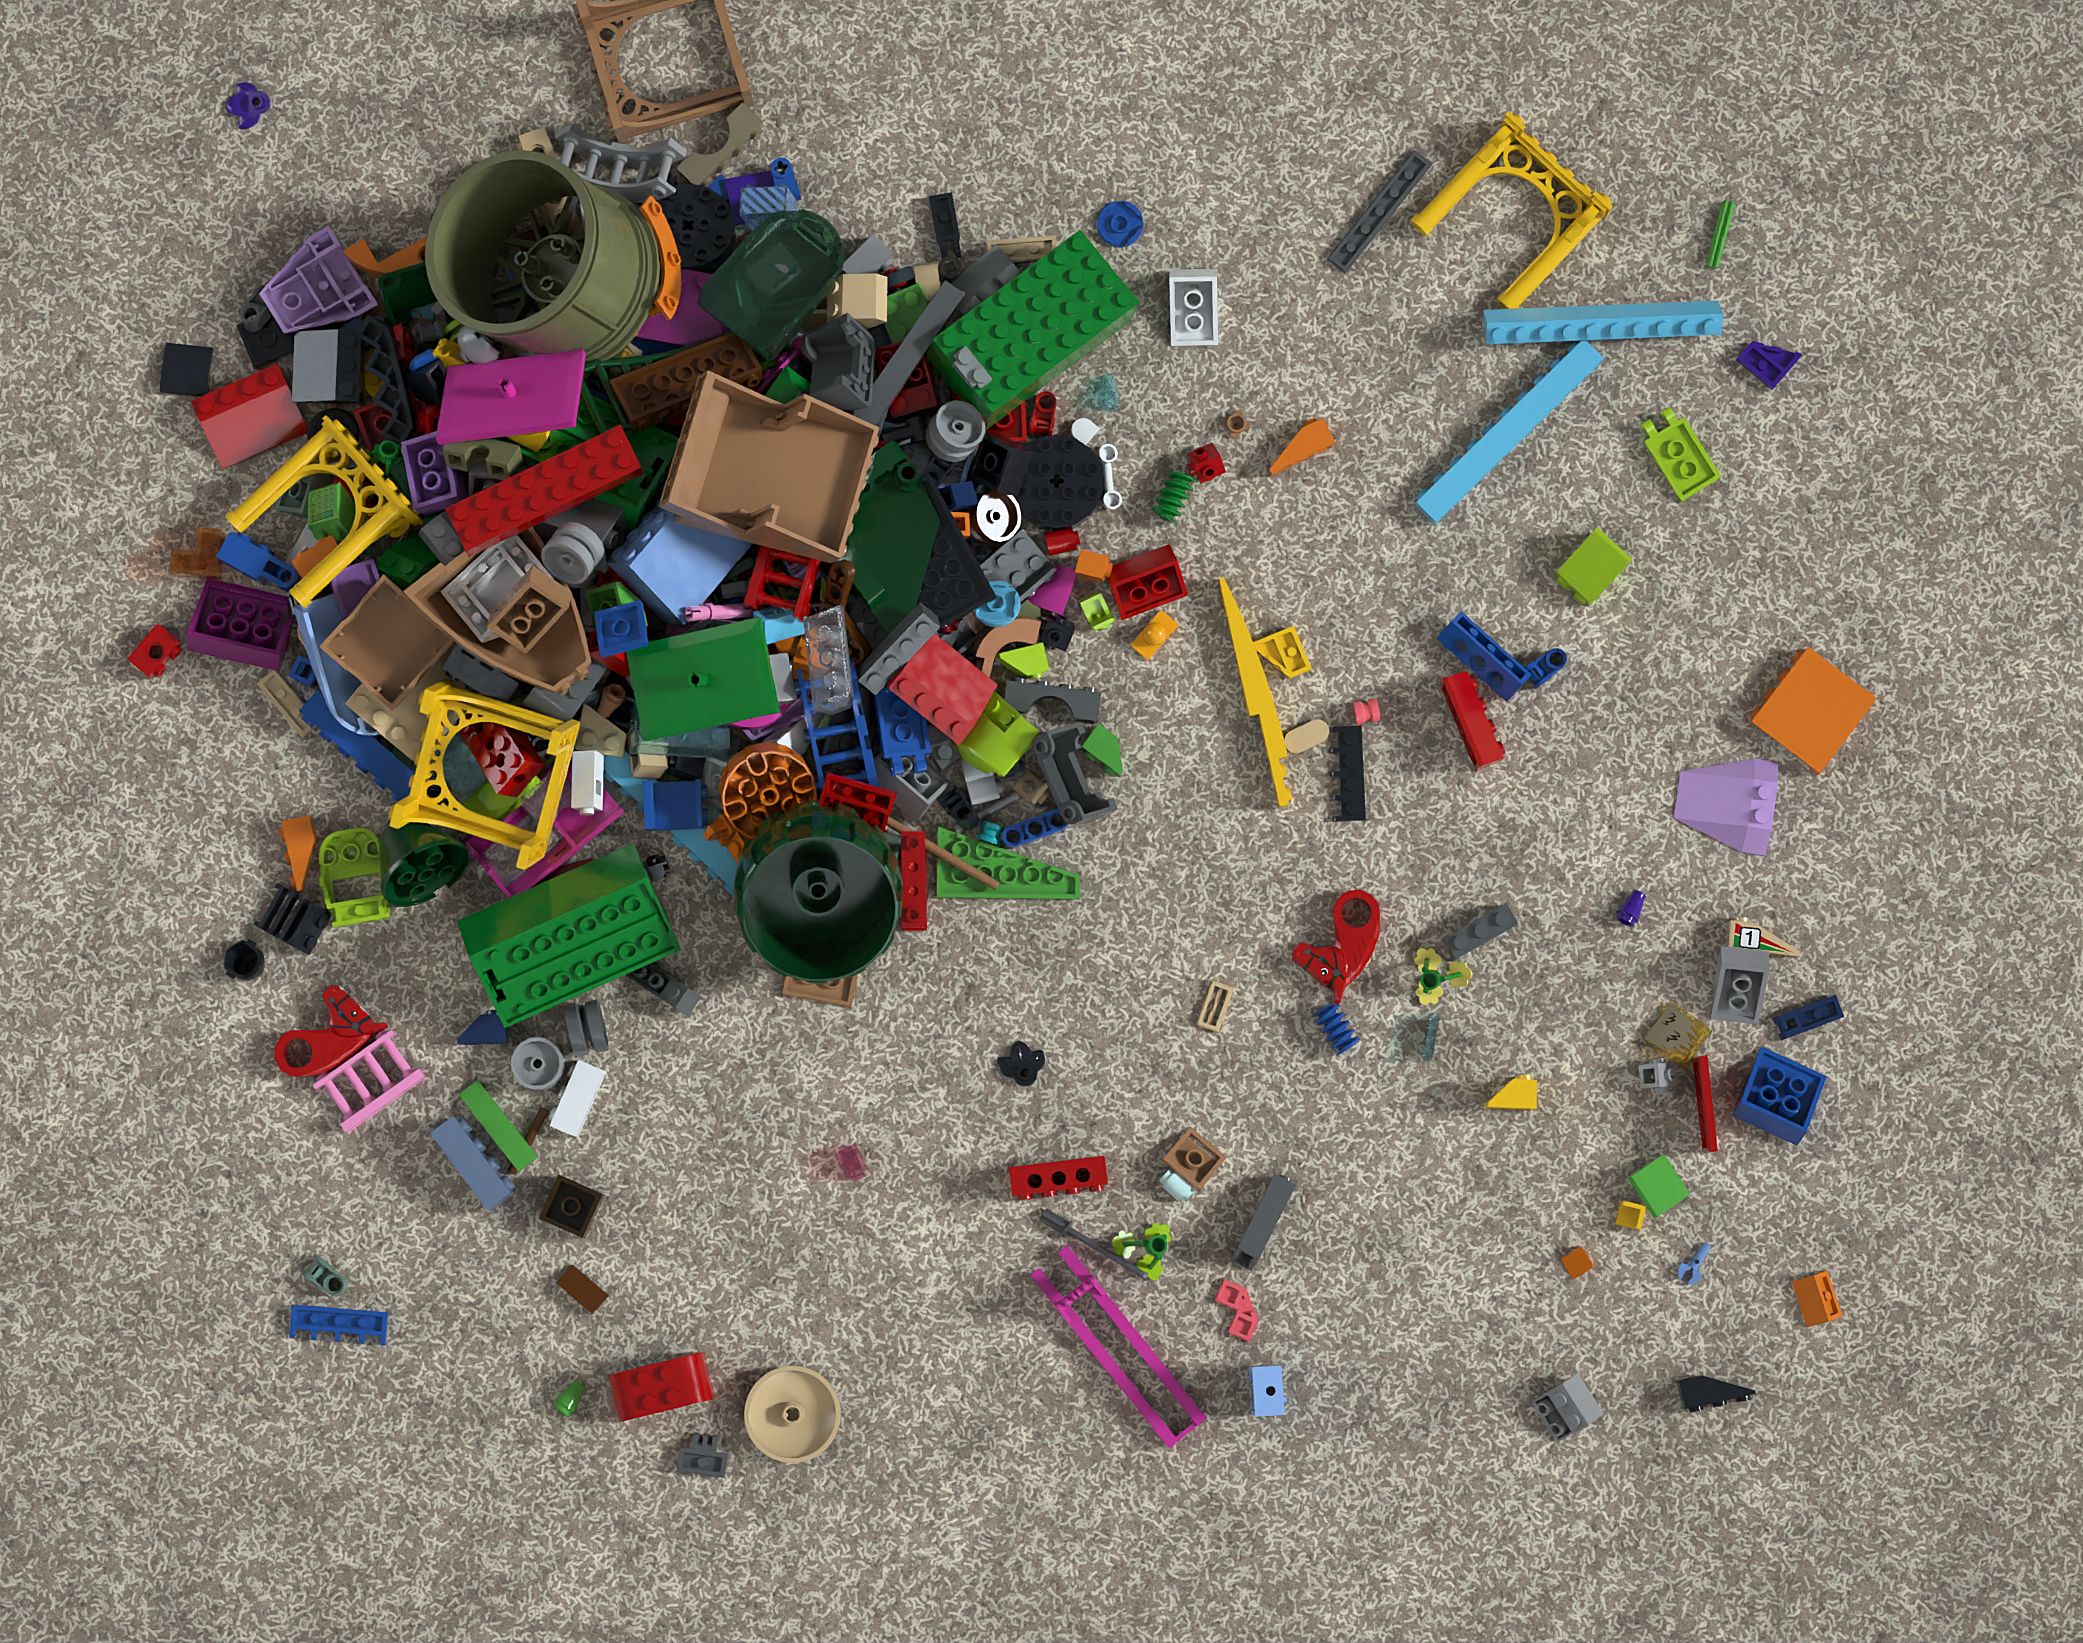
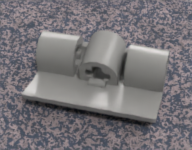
M997 245L989 249L951 283L960 291L965 292V297L958 306L963 315H966L1021 274L1018 268Z

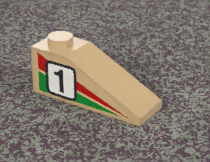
M1734 917V920L1728 922L1726 947L1769 951V955L1795 958L1800 956L1799 950L1758 924L1749 922V918Z

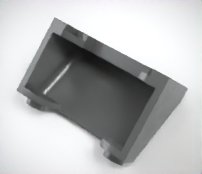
M849 313L803 334L801 352L805 358L813 363L810 393L802 390L797 394V397L806 394L842 411L860 410L870 406L872 403L876 344L871 334Z
M1081 722L1046 731L1038 735L1033 741L1034 752L1063 820L1071 825L1093 822L1118 809L1114 798L1106 800L1101 797V792L1091 794L1074 754L1075 751L1082 748L1081 744H1078L1080 735L1086 733Z

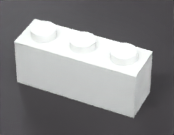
M580 1060L577 1061V1064L572 1063L567 1075L571 1077L568 1085H563L558 1095V1098L561 1099L558 1108L553 1107L549 1115L550 1126L578 1138L606 1071Z

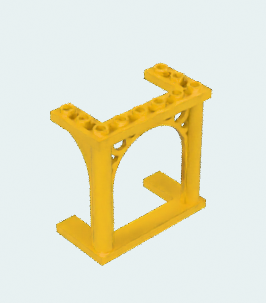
M444 679L426 688L420 694L418 704L421 707L419 712L427 714L426 719L429 722L427 729H424L421 735L420 742L423 743L421 752L419 751L415 758L416 772L412 774L409 781L410 795L391 806L388 816L391 819L389 826L399 829L409 822H420L453 828L520 850L516 867L526 870L545 856L581 722L574 719L564 722L455 687V681ZM463 709H464V710H467V711H466V714H467V713H472V714H473L472 717H471V719H466V715H465V712L463 711ZM448 710H454L458 714L460 722L457 726L451 724L448 720ZM478 722H494L550 740L547 753L556 756L536 832L472 812L462 806L452 796L444 779L443 758L449 742L462 728ZM444 725L449 729L447 736L442 734L445 730ZM437 749L441 752L440 756L436 755ZM431 771H436L437 778L429 780V778L433 775ZM439 785L441 787L440 795L435 798L429 797L427 795L429 786ZM444 798H447L449 801V806L446 805L444 802L442 803V805L438 804V802L442 801Z

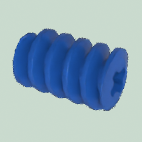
M1329 1004L1311 1016L1320 1017L1316 1025H1325L1321 1033H1330L1326 1041H1335L1331 1049H1339V1052L1336 1054L1338 1056L1355 1046L1360 1038L1359 1036L1351 1037L1355 1031L1354 1028L1346 1029L1350 1023L1349 1020L1341 1021L1345 1013H1336L1340 1005Z

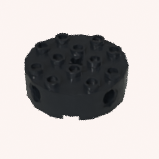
M691 183L672 186L676 189L674 194L655 201L660 204L673 234L678 254L681 258L680 267L681 269L713 274L724 266L733 253L736 239L733 212L725 199L709 187Z
M1058 434L1040 437L1025 446V448L1033 451L1019 494L1018 496H1013L1020 507L1021 516L1035 527L1049 531L1070 527L1075 529L1090 519L1100 505L1104 488L1101 463L1091 448L1076 438ZM1055 478H1058L1059 482L1063 483L1059 484V488H1054V484H1052Z

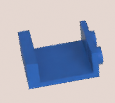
M701 779L662 783L643 781L646 831L704 829V823H708V810L703 808V799H707L706 784L702 785Z

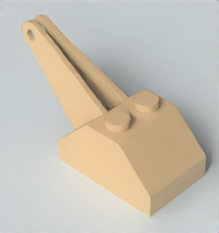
M877 273L841 274L827 280V293L763 306L761 312L764 314L761 315V320L765 322L825 324L849 313L864 329H870L887 322V277Z

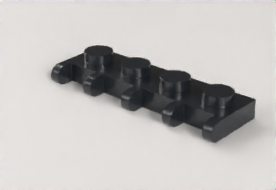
M1362 725L1329 727L1330 733L1338 732V748H1329V753H1339V771L1330 772V777H1340L1341 794L1331 796V801L1341 800V816L1332 817V822L1366 821Z

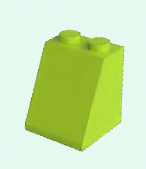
M1597 527L1554 575L1557 577L1556 582L1563 589L1569 588L1575 593L1573 598L1579 604L1590 606L1629 565L1632 558Z

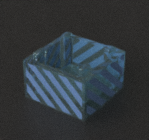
M784 184L768 187H751V185H746V187L740 190V216L750 230L797 229V200Z

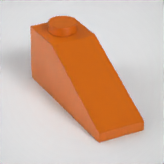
M1314 417L1303 423L1304 427L1300 429L1269 469L1270 476L1335 446V441L1324 418L1317 420Z

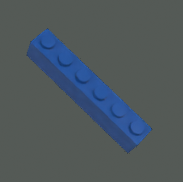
M317 690L299 710L304 715L301 719L311 728L316 725L322 730L319 735L328 743L332 740L339 745L337 750L347 759L352 756L357 761L355 766L364 774L368 771L375 776L373 781L384 790L388 787L393 792L391 797L398 802L409 796L411 791L409 781L415 772L372 735H361L341 725L331 714L322 692Z

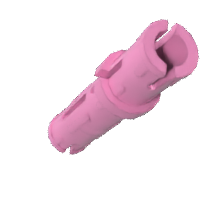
M706 603L703 606L686 607L685 616L692 615L691 617H686L688 622L711 619L750 618L752 610L745 609L747 607L744 604L713 605L712 603Z

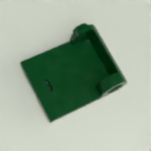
M425 262L385 273L378 279V287L387 318L393 327L399 324L403 326L409 324L412 319L411 309L437 301L430 286Z

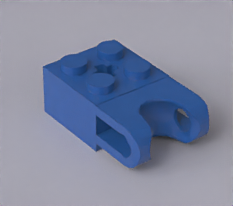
M231 532L228 534L216 555L224 564L262 585L269 582L287 593H290L289 590L302 579L296 569L274 557L275 553L268 547L260 543L258 546L253 545L254 541L241 532H238L237 535ZM292 575L291 579L285 582L286 578Z

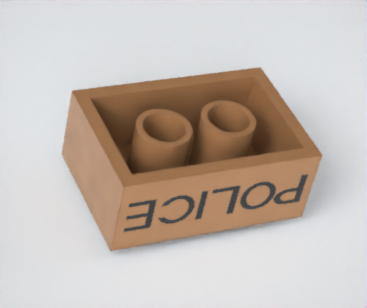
M532 566L491 610L487 628L526 654L569 608L572 592Z

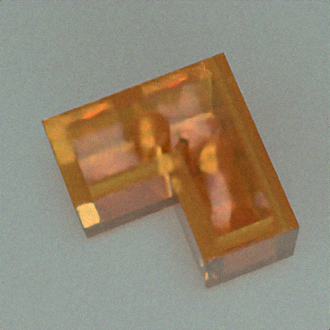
M197 527L195 551L171 549L169 573L175 577L221 580L223 562L216 555L225 541V532L221 529Z

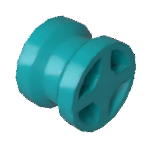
M982 821L980 825L982 830L976 839L999 846V836L1003 833L1004 827Z

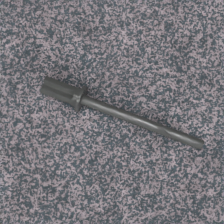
M1047 1208L1043 1212L1039 1220L1061 1233L1063 1238L1068 1233L1145 1280L1148 1273L1071 1227L1073 1224L1072 1220L1069 1222Z

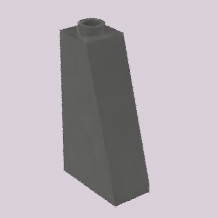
M1274 1174L1230 1259L1231 1261L1252 1271L1296 1186L1291 1183L1292 1180L1290 1178Z

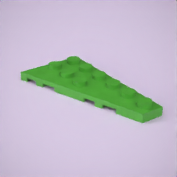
M938 826V846L1000 883L997 889L993 890L937 856V898L1080 900V875Z

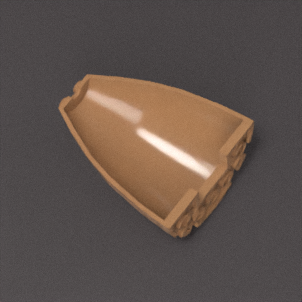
M533 527L518 533V536L543 564L541 553L545 545ZM485 550L470 557L464 551L446 566L440 562L403 591L405 597L431 623L464 650L493 668L523 682L562 696L571 689V684L574 681L578 680L580 682L590 673L587 668L591 664V658L585 631L572 594L569 608L526 654L501 637L484 643L478 639L442 595L441 591ZM552 575L555 581L570 590L567 583Z

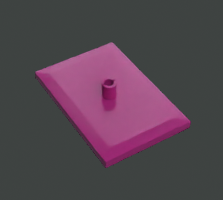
M584 349L495 360L484 364L473 363L448 367L436 435L438 445L574 428L576 426L586 358Z

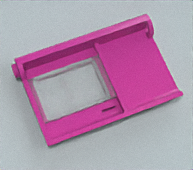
M572 756L544 858L523 870L516 867L520 853L518 849L471 834L462 840L469 852V858L474 856L508 898L537 886L624 813L604 787L603 811H594V815L586 816L580 815L579 811L571 808ZM554 764L538 776L544 785L502 822L536 832Z

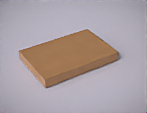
M858 975L827 981L826 984H811L809 981L787 976L784 977L781 995L852 1007Z

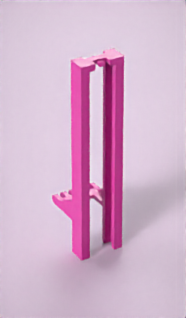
M1067 1245L1058 1253L1082 1282L1079 1286L1063 1298L1040 1268L1030 1276L1170 1449L1203 1422L1206 1416ZM1088 1290L1192 1418L1191 1425L1180 1434H1173L1071 1308L1070 1305Z

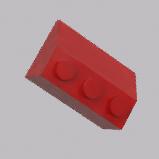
M1170 544L1113 565L1110 577H1106L1122 620L1188 596L1178 560Z

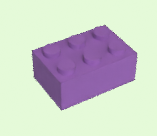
M437 431L401 442L413 509L424 516L443 511L445 508L468 498L463 471L446 466L443 448L446 444L438 445L436 441Z

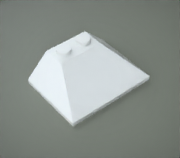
M518 534L487 548L449 583L441 593L478 639L484 643L500 637L487 628L491 610L532 566L552 579L553 577Z

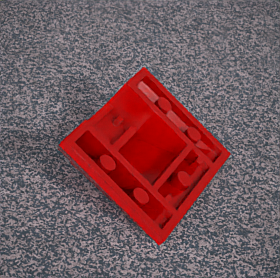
M828 772L819 804L834 808L837 804L851 807L857 812L858 817L869 825L875 823L884 833L897 792Z

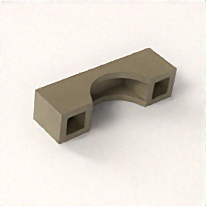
M743 102L726 118L730 133L727 143L721 150L709 155L692 152L676 167L677 172L689 184L708 187L714 181L712 177L717 172L721 174L729 167L730 163L728 161L734 155L739 157L746 150L745 144L750 139L754 141L763 133L761 129L764 126L763 121Z

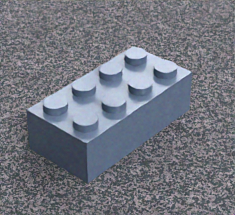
M452 1116L430 1134L488 1211H493L515 1194L512 1190L515 1185L508 1176H502L498 1170L501 1166L493 1156L488 1157L485 1154L484 1150L487 1148L481 1139L476 1136L473 1138L470 1134V1131L473 1129L466 1119Z

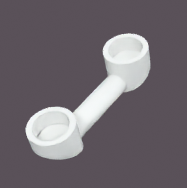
M1104 444L1097 452V459L1102 464L1104 478V495L1101 497V504L1108 510H1115L1122 503L1121 495L1113 489L1111 463L1117 458L1118 452L1112 444Z

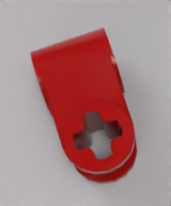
M1043 391L1037 395L1028 435L1035 433L1050 436L1053 434L1054 417L1057 407L1056 397L1053 393ZM1042 398H1050L1053 401L1052 406L1048 409L1042 408L1039 405Z

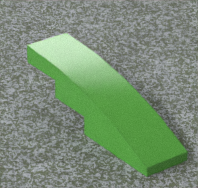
M476 1080L459 1094L519 1172L538 1157L479 1080Z

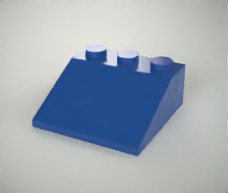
M1761 1046L1738 1097L1732 1116L1797 1146L1807 1133L1827 1076Z

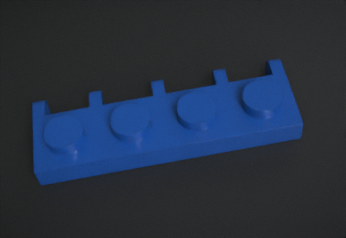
M292 1305L289 1338L295 1339L296 1329L311 1330V1340L317 1339L318 1331L335 1332V1342L341 1341V1333L359 1334V1344H364L365 1335L381 1336L380 1345L386 1346L389 1312Z

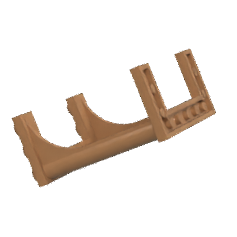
M575 0L576 3L572 4L580 30L585 29L587 37L583 38L586 51H591L594 58L589 61L593 74L598 73L600 81L596 82L599 95H604L607 102L603 104L608 128L612 139H617L620 144L629 143L628 138L737 107L742 102L747 107L755 106L723 0L713 1L738 84L666 104L652 103L641 99L626 87L618 72V47L625 32L639 19L699 0H619L613 2ZM616 22L617 25L618 23L623 22V26L621 29H617V27L611 23ZM604 29H609L615 33L616 38L614 41L607 42L600 37V32ZM600 44L604 47H610L612 53L605 55L607 52L603 47H600ZM611 70L616 71L614 76L609 74ZM623 90L625 96L617 104L619 93L616 94V92ZM634 100L636 103L635 110L629 115L623 114L622 107L625 102ZM642 106H646L649 109L648 112L642 111L643 115H639Z

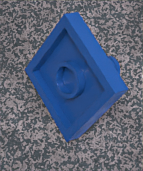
M640 600L594 612L599 652L602 658L649 646L644 608Z

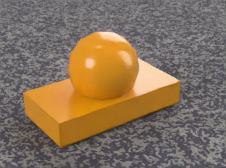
M1160 610L1130 646L1148 661L1176 630L1179 624L1164 611Z

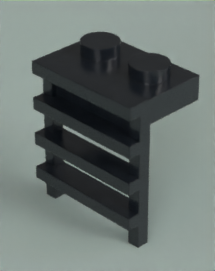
M276 883L275 888L279 889L261 922L255 921L254 925L310 955L323 929L327 926L331 913ZM288 894L289 896L287 897V899H286L284 905L282 906V908H281V910H280L278 916L276 917V919H275L273 925L271 926V928H268V927L270 926V924H271L273 918L275 917V915H276L278 909L280 908V906H281L283 900L285 899L286 895ZM299 900L289 920L287 921L283 931L281 932V934H279L293 906L295 905L296 901Z

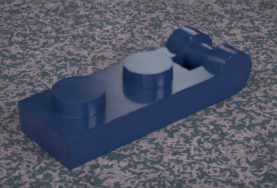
M1833 995L1772 1019L1774 1024H1777L1779 1027L1780 1039L1784 1040L1843 1018L1844 1014L1837 996ZM1793 1019L1796 1028L1789 1030L1786 1021Z

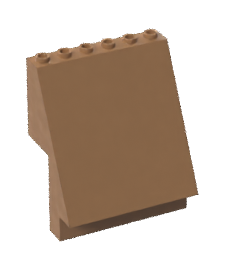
M706 371L697 378L658 507L676 514L674 523L828 563L835 562L843 558L847 550L846 540L853 530L852 520L860 506L858 499L866 485L865 475L872 464V451L879 441L877 436L879 427L806 394H802L786 404H782L713 372Z

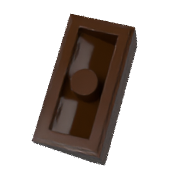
M574 1265L556 1282L591 1314H594L609 1296Z

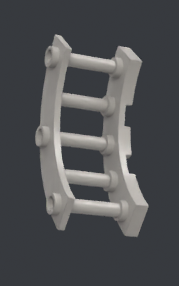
M573 123L557 131L555 139L564 145L560 162L569 166L573 151L587 157L588 160L584 174L576 173L591 184L616 191L632 203H642L649 195H652L655 200H659L676 192V189L666 182L671 163L685 158L687 150L671 137L656 143L645 144L644 148H633L632 145L615 142L608 145L598 142V137L583 131ZM597 161L614 165L609 182L592 178ZM661 166L658 177L646 181L649 169ZM623 167L639 168L635 183L619 184Z

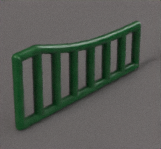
M733 329L713 338L671 351L645 356L610 358L604 361L594 359L585 363L583 374L595 370L620 422L606 427L582 378L580 395L599 434L621 425L623 431L630 429V422L610 387V379L604 368L619 367L624 375L631 372L629 366H647L738 329Z

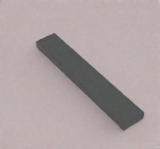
M1413 150L1327 260L1346 274L1430 169L1432 163Z

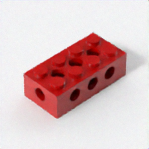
M467 713V714H465V715H466V719H471V717H472L473 714H472V713ZM494 722L473 723L459 731L497 794L517 798L545 765L524 731Z
M1105 1156L1009 1167L1012 1196L1017 1197L1018 1201L1031 1200L1033 1194H1041L1042 1198L1055 1197L1058 1191H1065L1066 1195L1080 1194V1189L1089 1188V1192L1104 1191L1103 1186L1108 1185ZM1078 1170H1087L1090 1175L1089 1180L1079 1182L1076 1179ZM1057 1172L1063 1173L1066 1177L1065 1183L1055 1185L1052 1182L1053 1174ZM1032 1175H1038L1042 1179V1184L1038 1188H1032L1028 1185V1179Z

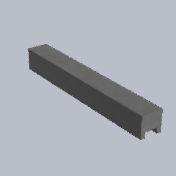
M944 281L873 384L871 405L864 409L855 410L853 416L875 426L879 423L929 350L932 339L940 334L964 299V291H960L947 281Z

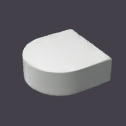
M1080 418L1073 423L1071 434L1073 438L1087 445L1100 428L1091 420Z

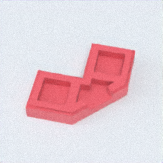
M1223 1279L1214 1301L1236 1310L1227 1333L1249 1342L1257 1325L1258 1317L1246 1288Z

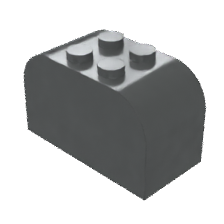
M585 634L588 645L589 636ZM590 656L591 664L587 668L590 673L582 681H574L567 693L560 696L558 693L533 685L518 707L567 722L572 719L608 667Z

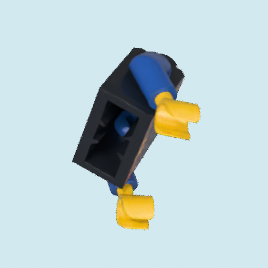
M446 338L439 341L436 349L430 348L414 357L403 373L407 384L418 400L438 405L439 408L442 405L447 370L441 359L437 358V356L444 358L449 355L452 346L443 348L448 341Z

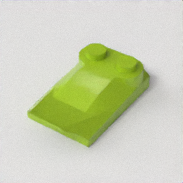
M535 776L516 798L497 794L489 780H487L462 806L477 814L503 821L544 784Z

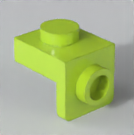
M1100 590L1078 600L1093 631L1104 630L1115 621Z

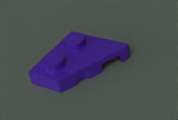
M1752 341L1736 361L1769 389L1773 390L1801 358L1802 354Z

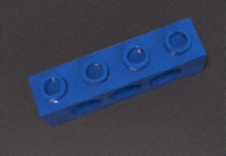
M1462 611L1436 638L1506 702L1532 675Z

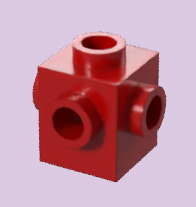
M438 405L424 406V410L416 411L415 427L419 435L423 436L437 431L441 411Z
M1213 442L1187 453L1190 462L1186 464L1191 477H1197L1200 484L1226 473L1221 456Z

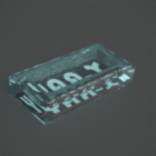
M1431 1013L1429 1015L1422 1061L1432 1062L1440 1014Z

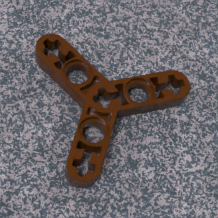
M844 559L832 565L822 601H809L810 607L816 612V618L811 617L809 613L807 625L825 624L848 659H853L854 663H860L870 655L871 651L868 643L845 611L855 569L849 560ZM834 586L839 588L841 592L840 598L834 594ZM842 626L848 630V638L842 634Z

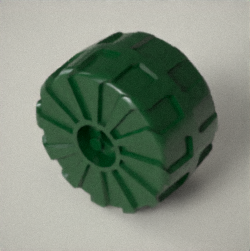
M814 801L795 804L794 810L784 814L774 813L759 824L757 835L744 844L738 859L734 880L735 910L748 947L752 952H757L774 972L784 977L790 976L809 981L811 984H826L827 981L838 980L848 976L854 977L865 971L866 967L880 954H884L894 940L895 925L902 913L903 884L901 871L883 831L875 823L869 825L858 817L857 812L853 808L842 804H837L835 808L821 806ZM817 884L824 886L822 890H813L812 887Z

